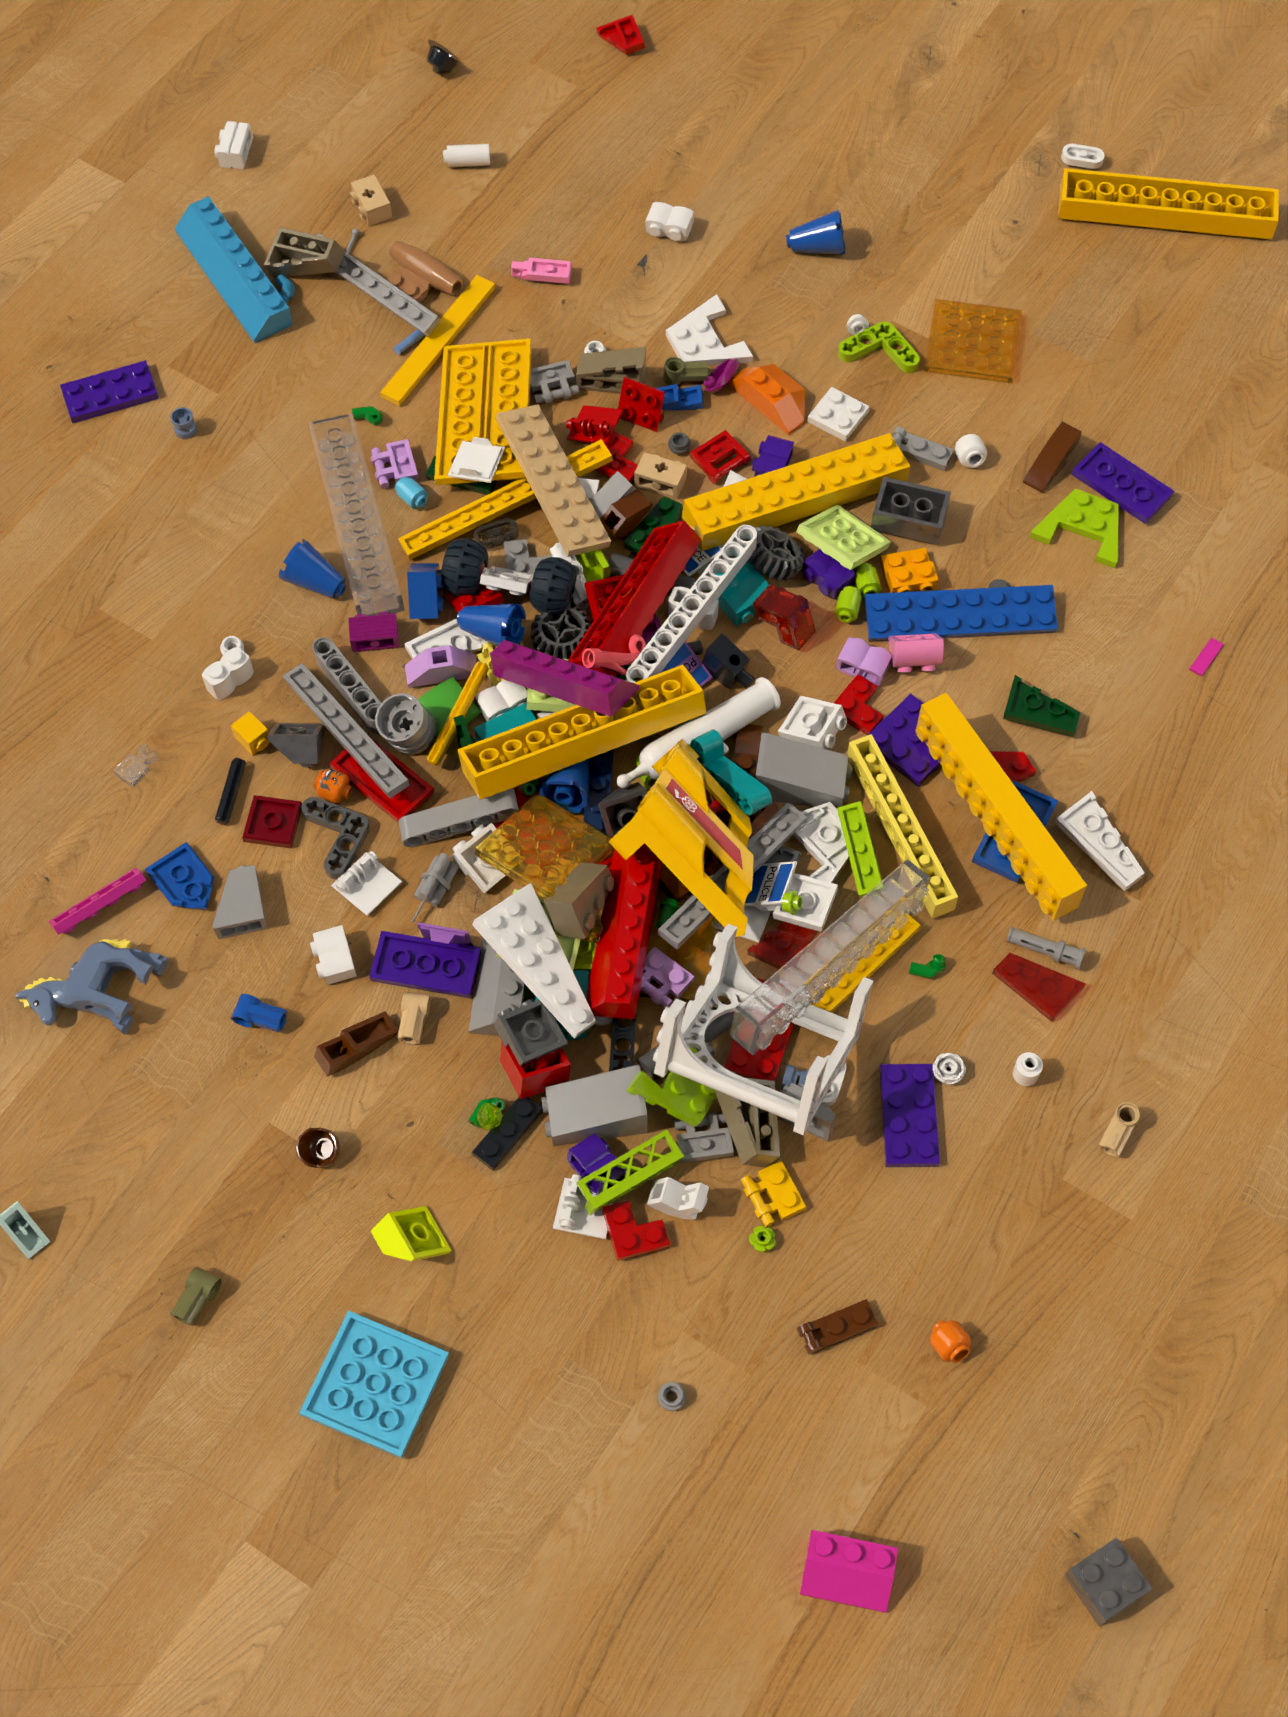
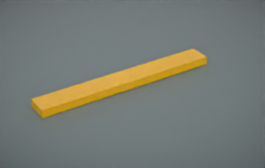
M478 275L475 276L442 316L441 321L430 335L424 338L380 392L381 398L397 406L403 403L442 355L444 346L451 344L495 290V283Z

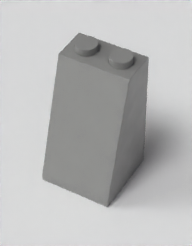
M762 733L756 780L768 788L774 802H788L790 804L813 807L831 802L838 808L843 805V801H848L850 787L845 786V781L851 779L852 765H847L848 755L772 734Z
M640 1065L545 1087L547 1097H541L543 1113L549 1112L550 1121L545 1122L546 1137H552L553 1146L580 1143L592 1134L603 1139L646 1134L647 1110L645 1098L639 1094L634 1096L626 1091L636 1074L641 1072Z

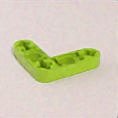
M887 321L879 322L843 340L838 347V357L844 362H852L882 347L903 372L913 373L919 367L920 357L899 331ZM869 339L872 343L865 345L861 343V340ZM898 344L902 346V349L894 350L891 346Z

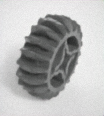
M763 525L755 527L757 532L756 549L750 556L748 563L754 565L755 570L768 575L770 579L772 577L778 581L781 579L784 581L793 579L803 567L805 558L803 549L799 547V542L794 541L793 536H788L786 531L782 532L779 528L773 529L770 525L767 527Z
M570 604L564 611V614L553 616L554 614L545 612L535 615L530 632L535 649L561 659L570 658L592 624V619L590 616H587L585 610L580 611L578 605L571 608Z

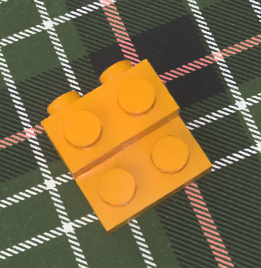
M926 548L880 556V563L890 593L937 591L939 579L933 561L929 560Z

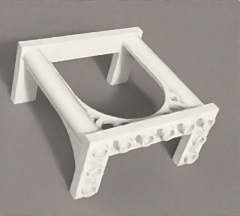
M727 924L724 930L718 932L715 936L713 946L716 947V950L709 961V966H712V969L707 975L705 985L699 986L695 1000H690L685 1009L686 1002L675 999L671 1007H666L662 1013L660 1022L663 1023V1027L657 1036V1042L660 1044L653 1057V1061L656 1062L654 1074L664 1077L669 1070L795 1123L793 1131L803 1135L858 1040L873 980L863 977L854 993L848 1019L771 989L757 980L747 970L738 955L735 945L737 927ZM725 996L731 1001V1004H722L717 997ZM712 1005H713L714 1007H716L717 1009H716V1010H711V1009H712ZM740 1010L760 1011L772 1014L839 1042L828 1060L820 1056L816 1057L807 1073L800 1101L732 1073L716 1062L708 1052L704 1039L705 1031L710 1023L719 1016L729 1012ZM692 1036L696 1037L697 1040H691ZM689 1047L697 1048L700 1051L693 1054Z

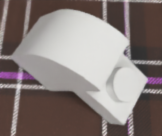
M670 1177L654 1180L647 1205L667 1215L694 1220L697 1213L702 1212L706 1206L709 1186L701 1182L686 1186Z

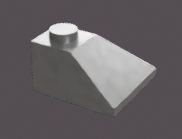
M276 723L268 734V740L293 764H300L301 767H313L322 758L324 725L322 723Z
M639 782L630 784L629 787L614 790L598 803L609 840L632 820L638 811L637 809L641 801L647 794L646 789Z

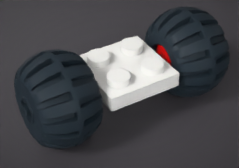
M458 539L451 542L445 552L441 570L443 587L455 596L475 595L483 584L490 590H500V588L509 590V593L514 595H523V593H527L530 590V602L533 608L540 613L554 614L553 616L564 614L568 605H571L577 578L575 567L569 561L559 557H549L541 560L537 564L534 575L491 566L488 569L487 549L473 539Z

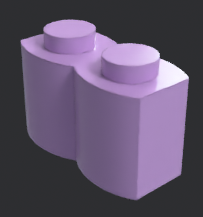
M848 637L837 659L836 669L853 677L859 674L876 686H880L891 664L892 655L882 647L869 646L863 639Z

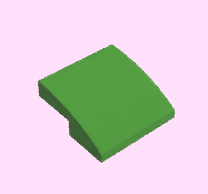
M454 677L440 683L418 699L433 715L437 726V737L463 689ZM472 701L464 717L466 725L482 712L474 701Z

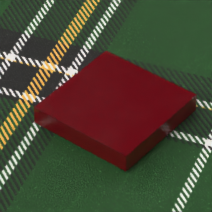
M254 795L242 836L243 842L292 849L302 811V802Z

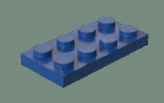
M1013 780L1014 786L1044 827H1046L1057 806L1058 800ZM985 833L972 858V862L1017 883L1021 876L1013 871L1007 856L1000 853L994 838Z

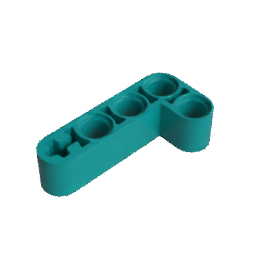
M712 729L691 740L690 746L699 755L697 760L747 815H751L772 803V796L766 786L724 756L723 739L716 730Z

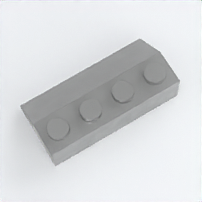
M482 938L481 955L477 970L469 1033L499 1036L493 1025L498 1018L497 1015L508 1008H511L512 1011L520 1008V1005L525 1002L527 986L502 958L495 957L497 952L484 938Z

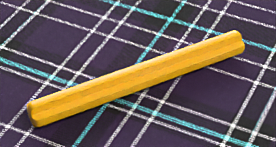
M480 661L475 664L427 757L429 764L434 766L440 765L456 734L454 717L460 715L465 717L489 670L487 664Z

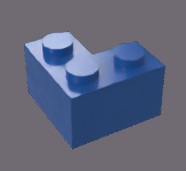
M439 563L411 564L407 571L410 619L438 618L440 611H444L443 597H439V588H442V574Z

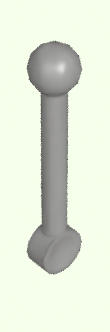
M354 228L352 230V237L345 251L348 254L356 237L360 235L359 229Z

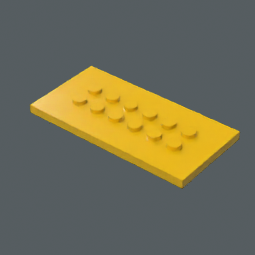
M531 338L444 346L434 476L436 485L480 482L448 477L462 441L472 442L473 437L489 439L492 445L505 447L492 481L526 478L496 421V415L500 412L529 407L532 356Z

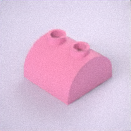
M936 633L889 636V653L892 655L891 665L892 667H897V672H911L912 666H921V671L936 670L935 665L942 664L944 641Z

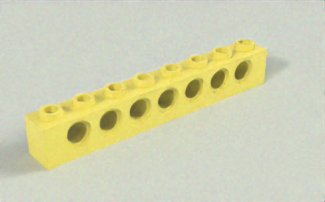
M872 734L849 742L848 760L931 918L933 919L954 911L958 895Z

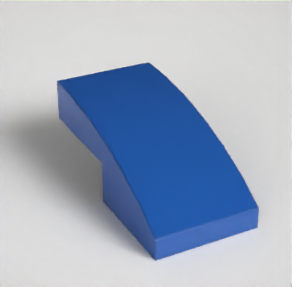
M677 384L656 388L665 392L662 405L663 410L704 408L701 385L679 389Z

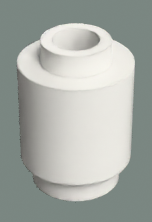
M1027 1052L1021 1054L1013 1069L1015 1081L1022 1086L1035 1084L1043 1068L1042 1060L1034 1053Z

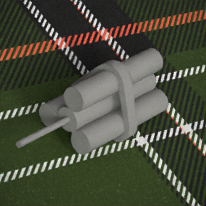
M445 853L435 856L428 870L420 877L422 881L413 897L422 901L412 922L415 921L425 901L429 902L433 907H438L445 892H449L451 888L450 883L459 866L449 860L450 857Z

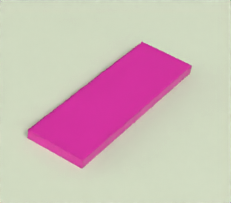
M1211 637L1189 670L1202 677L1224 644Z

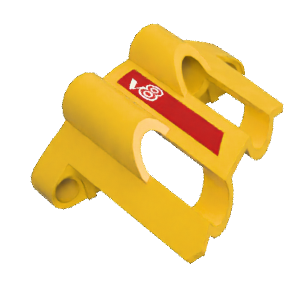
M682 738L652 766L660 776L641 801L637 809L638 811L632 820L608 842L625 860L645 843L724 928L727 924L737 927L736 937L744 936L748 918L744 915V906L747 895L752 891L753 854L747 849L748 840L752 833L750 818L697 760L699 755ZM705 788L731 815L728 827L708 807ZM705 846L730 870L724 892L704 872Z

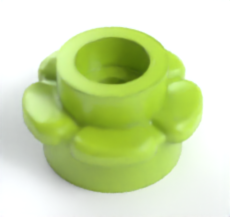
M796 890L783 894L782 909L784 912L795 915L797 911L801 910L803 901L802 896L798 895Z
M757 1226L753 1229V1233L750 1234L749 1242L756 1251L766 1252L775 1246V1233L769 1227ZM760 1237H765V1240L761 1241Z

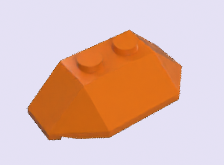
M775 364L743 368L733 375L727 383L787 435L804 424L805 389Z

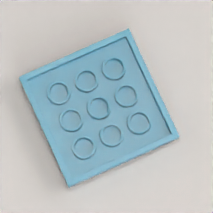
M348 1311L299 1414L302 1417L402 1459L449 1358V1352Z

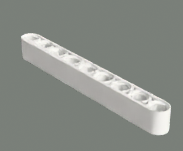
M742 525L737 528L626 672L627 681L635 683L633 681L635 678L646 679L662 672L756 549L757 532L753 526ZM716 573H722V574H724V575L718 576V575H715V574H716ZM703 590H708V591H710V592H709V593H703V592H701V591H703ZM691 607L697 608L694 611L688 610ZM676 625H682V626H684V627H682V628H675L674 626H676ZM664 642H667V643H669L670 645H668V646H662V645H660V644H661V643H664ZM654 660L656 663L649 664L647 661Z

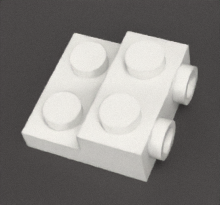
M800 696L778 730V734L786 739L827 750V748L834 746L836 741L835 735L838 730H843L846 727L847 718L841 705Z
M492 823L487 827H484L483 824L471 833L473 836L471 840L466 843L463 839L452 848L454 850L451 856L453 861L466 876L469 875L483 893L487 892L523 862Z

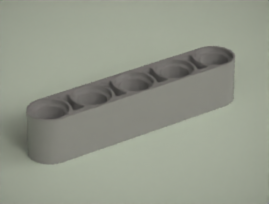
M326 637L316 639L312 649L317 665L367 729L372 733L379 734L373 718H375L381 702L332 640Z
M513 788L482 800L477 795L400 818L398 823L402 843L405 847H416L474 830L482 824L488 826L490 823L494 824L514 818L519 814V809Z

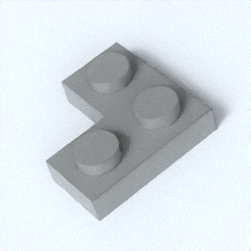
M527 539L504 542L506 565L509 570L534 575L537 564L543 559L552 557L549 555L529 558Z

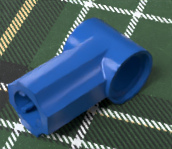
M241 994L231 1020L244 1027L255 1025L279 1033L285 1025L287 1011L262 1003L261 1000L252 995Z

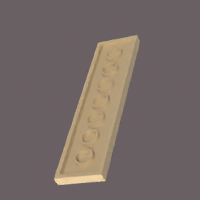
M534 405L497 413L496 421L567 557L610 547L611 539L540 406Z

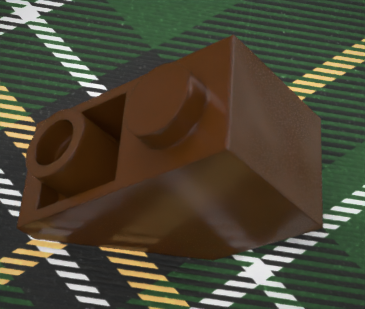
M635 490L611 504L600 521L612 537L625 540L641 522L653 504L639 490Z

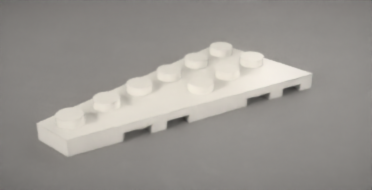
M531 883L474 919L472 926L574 1039L594 1025L595 1017Z

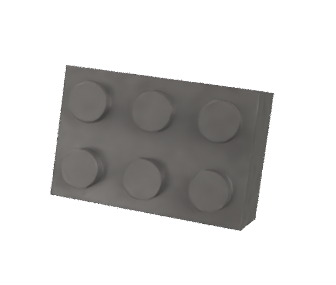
M883 477L873 511L871 528L875 531L938 545L951 492Z

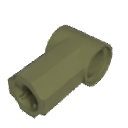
M670 357L665 361L663 380L668 386L673 384L679 386L682 382L708 380V365L706 361L683 362L678 357Z
M195 1267L185 1282L184 1292L170 1314L184 1324L192 1326L207 1301H211L218 1293L222 1279L200 1267Z

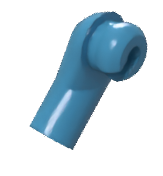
M280 274L276 278V283L281 287L280 296L287 303L290 298H293L296 288L283 274Z

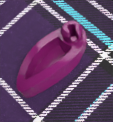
M737 358L728 359L715 367L709 377H707L708 380H704L706 391L714 393L721 390L729 382L740 365Z

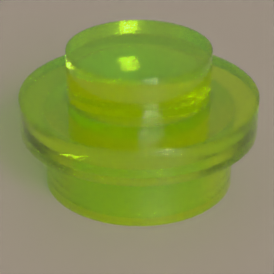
M485 1103L480 1107L477 1119L479 1125L484 1130H492L500 1124L502 1114L500 1109L494 1104Z

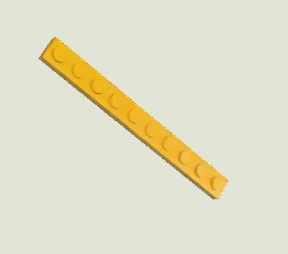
M602 439L566 456L577 478L613 461L612 454ZM521 478L398 538L408 559L411 560L536 499V496L527 478Z

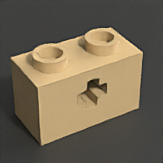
M374 174L351 182L352 192L349 193L353 205L357 204L360 218L365 219L368 226L392 219L390 202Z
M644 452L634 473L635 487L678 499L687 479V465L679 461L662 458L656 454Z

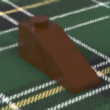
M748 724L738 731L733 763L756 779L761 734L763 733L764 726Z

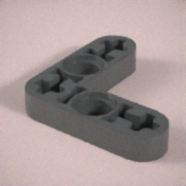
M310 797L302 804V812L305 819L339 832L324 862V868L328 877L338 879L351 867L370 829L368 819L358 812L317 797ZM315 806H317L318 811L314 810L312 813H310L309 808L313 809ZM332 814H341L342 819L335 823L329 821V817ZM359 822L362 823V827H358L355 831V836H353V825H358ZM348 841L354 844L353 848L349 851L340 849L344 842ZM338 855H339V856L341 857L340 862H339L341 868H336L335 870H332L331 865H333V866H336V865H337V863H338V861H339V857H338Z

